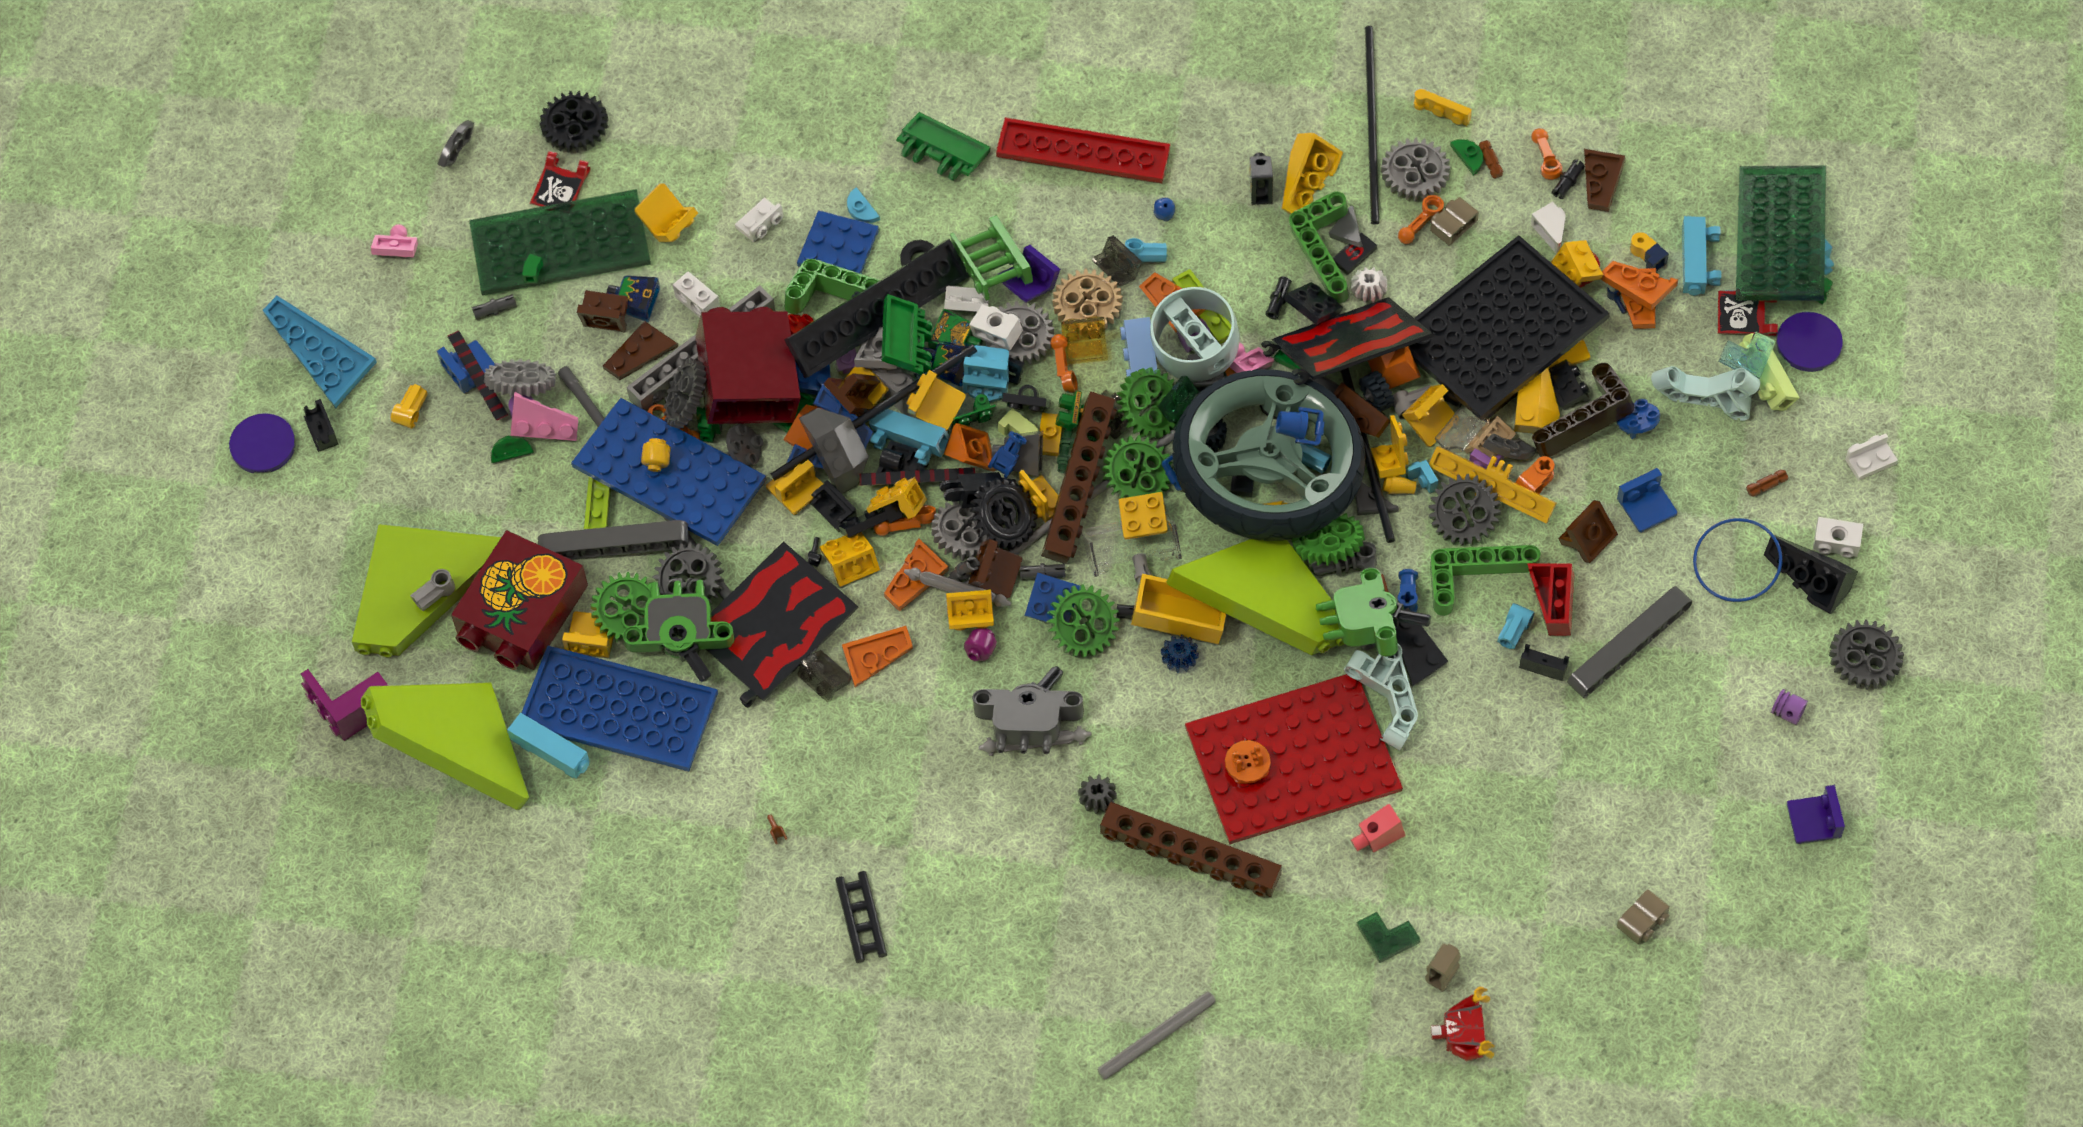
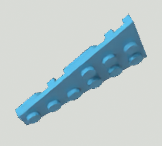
M277 295L263 309L266 318L335 409L377 363L375 357Z

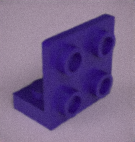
M1031 245L1024 247L1022 254L1031 267L1033 282L1025 285L1021 277H1014L1002 282L1005 287L1024 302H1029L1054 289L1061 270ZM1011 267V268H1009V269H1007V270H1005V271H1003V272H1001V273H1004V272H1006V271H1009V270L1013 269V267Z
M1835 785L1825 786L1824 793L1821 796L1787 801L1786 805L1796 844L1842 837L1845 824Z

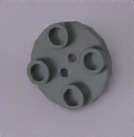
M744 423L737 424L729 429L726 437L727 455L731 456L733 460L740 461L749 467L757 464L761 457L762 437Z

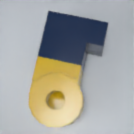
M1642 232L1632 236L1630 251L1634 256L1640 257L1646 262V268H1656L1657 272L1667 264L1669 253L1657 242Z

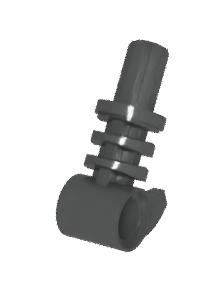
M1363 542L1364 545L1359 547L1360 551L1354 553V557L1347 555V561L1339 559L1338 564L1334 563V561H1330L1329 565H1326V562H1322L1320 565L1314 563L1312 564L1313 572L1317 576L1333 571L1336 572V575H1341V569L1348 572L1349 567H1352L1353 570H1356V568L1361 570L1376 568V547L1371 542Z

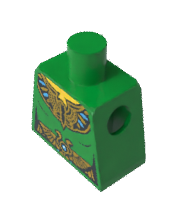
M943 308L932 331V340L928 341V349L933 350V353L936 354L938 346L943 345V343H951L948 346L951 348L956 347L957 351L949 355L955 356L966 345L982 346L983 340L973 336L969 326L970 321Z

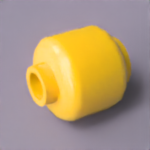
M649 439V442L643 444L641 463L648 467V471L661 472V468L669 466L671 447L663 439Z

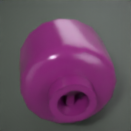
M987 628L974 629L964 643V650L967 656L973 661L988 660L997 646L994 633Z

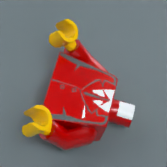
M1481 986L1475 989L1474 994L1461 1000L1444 1013V1025H1431V1039H1445L1446 1051L1452 1052L1453 1055L1465 1061L1479 1059L1484 1055L1490 1059L1494 1057V1053L1488 1051V1049L1494 1048L1495 1045L1490 1041H1485L1482 1005H1478L1479 1001L1488 1003L1490 997L1487 995L1482 997V994L1488 991V989Z

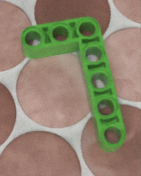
M1335 191L1294 211L1289 216V223L1292 234L1328 295L1335 298L1338 303H1344L1349 297L1346 280L1317 233V230L1339 220L1348 213L1345 195L1342 192ZM1317 213H1322L1320 216H1315ZM1308 239H1313L1311 242H1305ZM1319 255H1322V256H1323V257H1321V258H1319V259H1316V258H1315L1316 256H1319ZM1327 272H1333L1330 275H1324ZM1338 288H1341V289H1342V290L1339 291V292H1335V291H1334V290H1336V289H1338Z
M807 259L801 264L785 290L784 308L790 314L801 313L816 290L849 300L854 292H862L880 280L820 260Z
M1534 545L1436 549L1431 554L1430 562L1434 611L1441 616L1449 615L1452 612L1454 605L1453 576L1529 573L1527 563H1539L1540 550ZM1530 557V558H1533L1534 560H1533V561H1528V560H1526L1525 558ZM1508 558V559H1511L1512 561L1507 562V561H1504L1503 559ZM1482 559H1487V560H1489L1490 562L1485 563V562H1482L1481 560H1482ZM1465 560L1467 563L1463 564L1458 561ZM1437 561H1442V562H1444L1445 564H1438V563H1436V562H1437ZM1438 581H1445L1446 584H1439ZM1440 601H1447L1448 604H1441Z

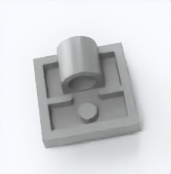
M883 327L878 330L876 336L862 344L854 359L855 367H864L866 369L885 368L887 370L898 368L881 361Z

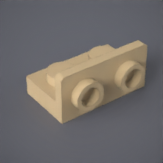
M1498 416L1492 419L1486 418L1479 425L1481 430L1477 434L1474 433L1466 441L1468 445L1464 451L1469 453L1476 448L1490 458L1492 456L1496 457V453L1482 447L1485 440L1492 434L1505 439H1512L1516 433Z

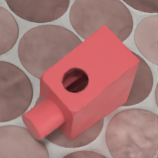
M1387 804L1359 824L1361 834L1351 839V842L1357 852L1368 845L1373 852H1376L1406 835L1399 817L1391 805Z

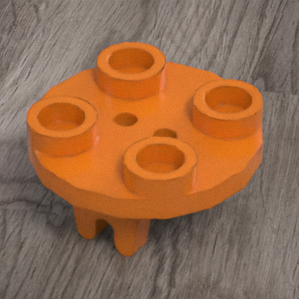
M1251 740L1240 741L1232 745L1227 751L1225 757L1226 770L1236 783H1255L1266 777L1269 773L1271 765L1270 755L1260 743Z

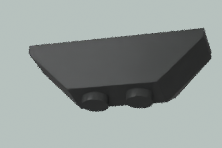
M816 408L799 417L831 484L841 494L856 487L860 480L859 474L863 473L869 456L851 419L821 408Z

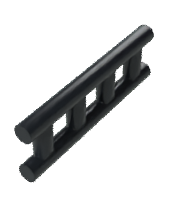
M866 871L859 872V880L845 883L843 876L835 879L856 963L864 962L863 954L877 951L879 958L887 956ZM861 889L864 901L850 903L848 892ZM867 910L869 921L856 924L853 913ZM872 930L875 942L861 945L858 933Z

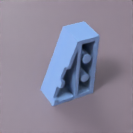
M1150 317L1124 320L1123 327H1120L1121 340L1125 341L1126 347L1123 348L1124 361H1128L1129 369H1126V377L1131 376L1130 373L1138 372L1142 368L1146 370L1152 367L1153 371L1157 370L1155 352L1150 337Z

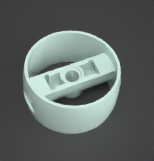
M1188 287L1169 294L1156 307L1150 325L1151 342L1158 361L1167 372L1184 381L1200 382L1217 377L1230 367L1238 353L1240 333L1236 316L1228 302L1220 294L1207 288ZM1193 309H1207L1217 312L1230 322L1231 331L1223 346L1218 343L1194 314ZM1169 321L1184 337L1186 344L1193 348L1201 359H1178L1167 354L1159 346L1160 335ZM1193 333H1199L1197 336H1190Z

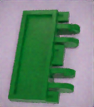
M918 112L902 129V133L896 138L897 142L903 145L906 143L901 151V156L906 158L914 149H917L912 158V161L918 163L924 156L938 162L942 161L937 169V174L941 176L950 166L953 167L948 176V179L954 181L961 173L969 176L988 156L991 149L990 146L921 112Z
M889 294L885 297L881 361L922 375L923 372L931 371L930 361L932 355L930 352L923 350L924 342L932 340L931 330L933 325L930 321L924 319L925 310L918 308V304Z

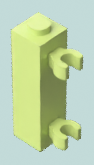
M1753 333L1746 335L1737 346V349H1734L1735 354L1738 358L1744 359L1751 374L1760 380L1759 388L1761 391L1757 392L1760 399L1766 400L1771 410H1787L1800 397L1765 335Z

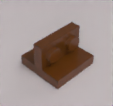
M585 290L583 304H578L577 314L583 327L625 333L627 328L625 315L629 298L623 295Z
M852 373L846 379L828 378L824 385L850 414L863 415L875 407L867 397L880 381L873 375Z
M1593 500L1558 539L1561 545L1577 549L1584 562L1591 563L1618 533L1601 502Z

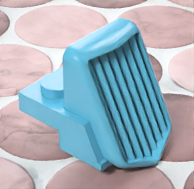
M975 345L977 352L971 355V357H965L963 393H968L974 399L977 395L984 394L987 396L989 403L998 401L1003 398V393H1007L1009 351L1007 349Z

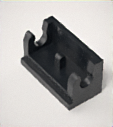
M321 399L315 401L314 409L309 410L306 405L303 409L305 413L304 419L317 451L320 452L339 445Z
M828 480L811 494L814 499L810 504L838 532H840L838 526L844 524L846 519L857 517L856 508Z
M1525 644L1519 668L1563 681L1570 657L1565 656L1564 659L1532 650L1529 644Z

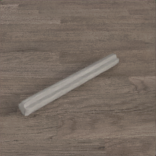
M1210 992L1204 993L1098 1068L1099 1075L1103 1079H1107L1212 1006L1215 1003L1214 996Z

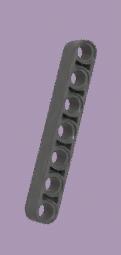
M682 520L545 533L538 536V545L571 560L672 550V547L680 549V543L686 547L688 546V523Z
M1677 586L1672 587L1569 677L1567 683L1579 695L1586 698L1605 682L1604 679L1607 680L1621 668L1620 665L1623 666L1637 654L1636 652L1641 651L1652 641L1651 638H1656L1668 625H1671L1684 613L1683 610L1686 612L1693 601Z

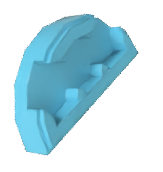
M857 187L854 188L847 198V210L850 216L857 221L869 223L879 221L880 216Z

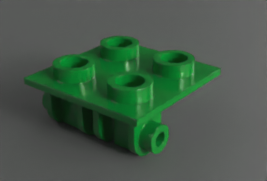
M977 395L973 411L954 417L951 428L953 429L956 423L970 426V423L978 421V423L989 421L991 419L990 416L994 414L996 405L990 406L986 395Z

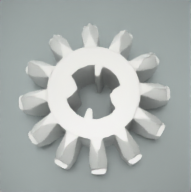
M1366 267L1363 271L1357 270L1356 275L1351 279L1352 294H1355L1357 300L1363 298L1364 303L1367 300H1371L1373 303L1375 299L1381 300L1387 292L1386 276H1383L1382 270L1376 271L1374 267L1371 270H1368Z

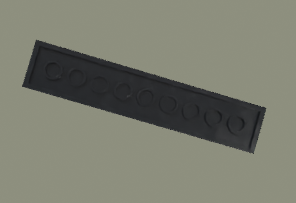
M947 239L790 335L784 341L795 358L803 377L807 378L877 334L878 330L883 327L884 299L887 294L918 304V308L946 292L947 286H955L968 278L969 275L951 240Z

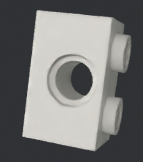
M983 304L969 324L973 336L1007 350L1012 349L1023 331L1020 320L1016 315L1006 314L994 306L988 307Z
M1818 517L1813 550H1817L1821 554H1840L1845 558L1858 557L1863 524ZM1834 538H1840L1842 541H1837Z

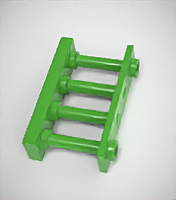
M997 215L989 218L990 227H988L987 231L965 240L959 241L954 232L950 233L951 242L965 269L974 281L977 293L982 294L986 301L990 300L988 288L1014 277H1021L1025 285L1033 282L1030 265ZM987 239H996L995 244L973 253L967 254L965 248ZM998 251L1005 253V256L978 267L973 263V261ZM1006 264L1013 265V269L987 280H984L981 274Z

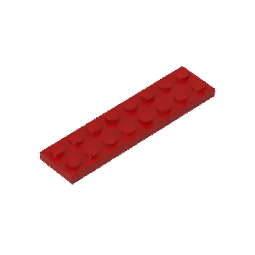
M1005 117L996 150V157L1163 183L1170 144Z

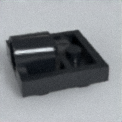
M1312 282L1288 292L1284 299L1315 325L1340 314L1343 306L1335 298L1326 294L1318 285Z
M1031 385L1022 386L1018 391V395L1003 393L1002 402L1007 403L1009 408L1022 409L1024 405L1029 406V410L1044 412V408L1050 409L1051 400L1039 397L1038 390ZM1026 389H1032L1034 397L1025 396L1023 393Z
M890 440L887 448H884L880 455L879 467L876 473L926 470L928 464L925 466L918 463L919 459L914 457L918 450L917 448Z

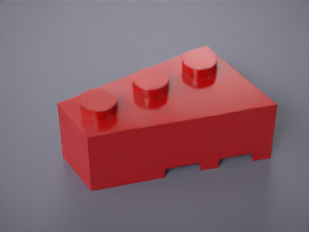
M1527 563L1548 635L1571 636L1574 593L1572 563Z

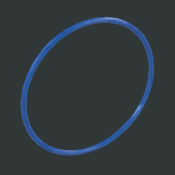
M1744 518L1727 519L1713 525L1701 536L1694 550L1693 566L1697 579L1709 593L1722 600L1743 602L1763 595L1774 585L1782 568V551L1776 537L1764 525ZM1736 521L1752 523L1765 530L1774 540L1779 553L1778 570L1772 582L1758 594L1739 599L1727 598L1709 589L1699 575L1696 562L1699 546L1705 536L1722 524Z

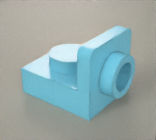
M1427 460L1414 462L1406 469V478L1412 480L1418 477L1421 487H1426L1429 494L1435 492V489L1438 488V479Z

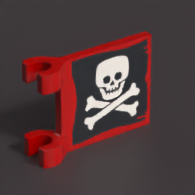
M549 151L545 167L530 204L569 215L591 168L588 167L589 162L580 160L577 172L556 167L559 162L558 154Z
M1778 290L1718 291V334L1753 333L1777 336L1778 324H1765V302L1777 303Z

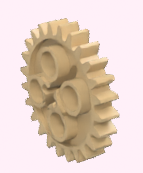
M1087 269L1084 270V274H1080L1076 270V276H1072L1069 273L1068 281L1062 278L1061 285H1056L1057 292H1053L1054 313L1058 314V321L1063 320L1064 327L1071 324V331L1078 327L1079 333L1087 329V332L1091 334L1092 328H1095L1097 332H1099L1100 326L1107 329V322L1114 324V317L1119 318V311L1122 310L1123 298L1121 296V288H1117V282H1112L1111 276L1104 278L1103 271L1096 275V269L1091 274H1088Z

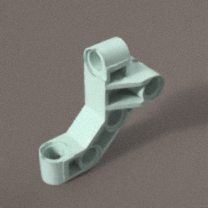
M1670 366L1653 372L1651 376L1653 386L1670 400L1676 402L1679 400V402L1704 406L1710 404V407L1722 408L1726 415L1734 420L1740 418L1741 421L1749 419L1752 395L1760 387V380L1744 368H1738L1708 378L1687 375L1677 367Z
M1397 643L1398 651L1394 655L1382 656L1378 654L1376 659L1360 650H1356L1344 671L1351 678L1358 680L1388 699L1393 720L1384 732L1383 739L1380 738V740L1400 751L1418 717L1401 657L1402 648ZM1399 685L1403 691L1397 692L1392 686ZM1401 715H1408L1411 721H1404Z

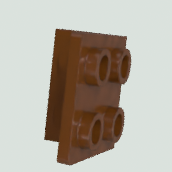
M989 539L981 542L976 558L980 565L976 571L971 573L968 584L986 590L991 589L994 594H1002L1008 599L1011 597L1022 557L998 548L997 541Z

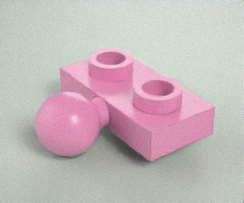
M394 225L390 230L391 236L375 235L371 246L372 255L414 257L418 245L417 237H406L407 230L403 225Z
M1239 342L1238 353L1230 368L1236 373L1267 369L1272 366L1274 359L1263 355L1264 351L1260 347L1246 353L1243 344Z

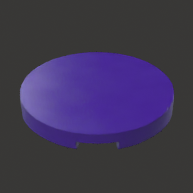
M1800 312L1788 317L1781 324L1776 338L1779 354L1790 363V366L1806 372L1821 371L1823 368L1834 363L1839 358L1843 345L1842 334L1838 326L1830 318L1815 312Z
M262 413L244 419L235 427L229 440V449L233 460L241 469L250 473L276 471L291 459L295 451V435L291 426L286 420L274 414Z

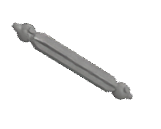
M918 568L904 570V573L912 581L920 580L925 585L951 593L986 590L928 571L921 572ZM991 591L992 603L996 607L1011 606V602L1004 595H995Z
M1077 726L1074 732L1063 730L1060 731L1058 740L1051 744V746L1068 744L1074 740L1078 741L1079 744H1083V741L1092 734L1082 729L1081 726ZM988 737L987 741L979 746V750H983L989 753V756H993V752L997 750V741L995 742L991 740V737ZM1006 745L1004 752L1020 750L1019 745ZM1029 745L1028 749L1042 747V745Z

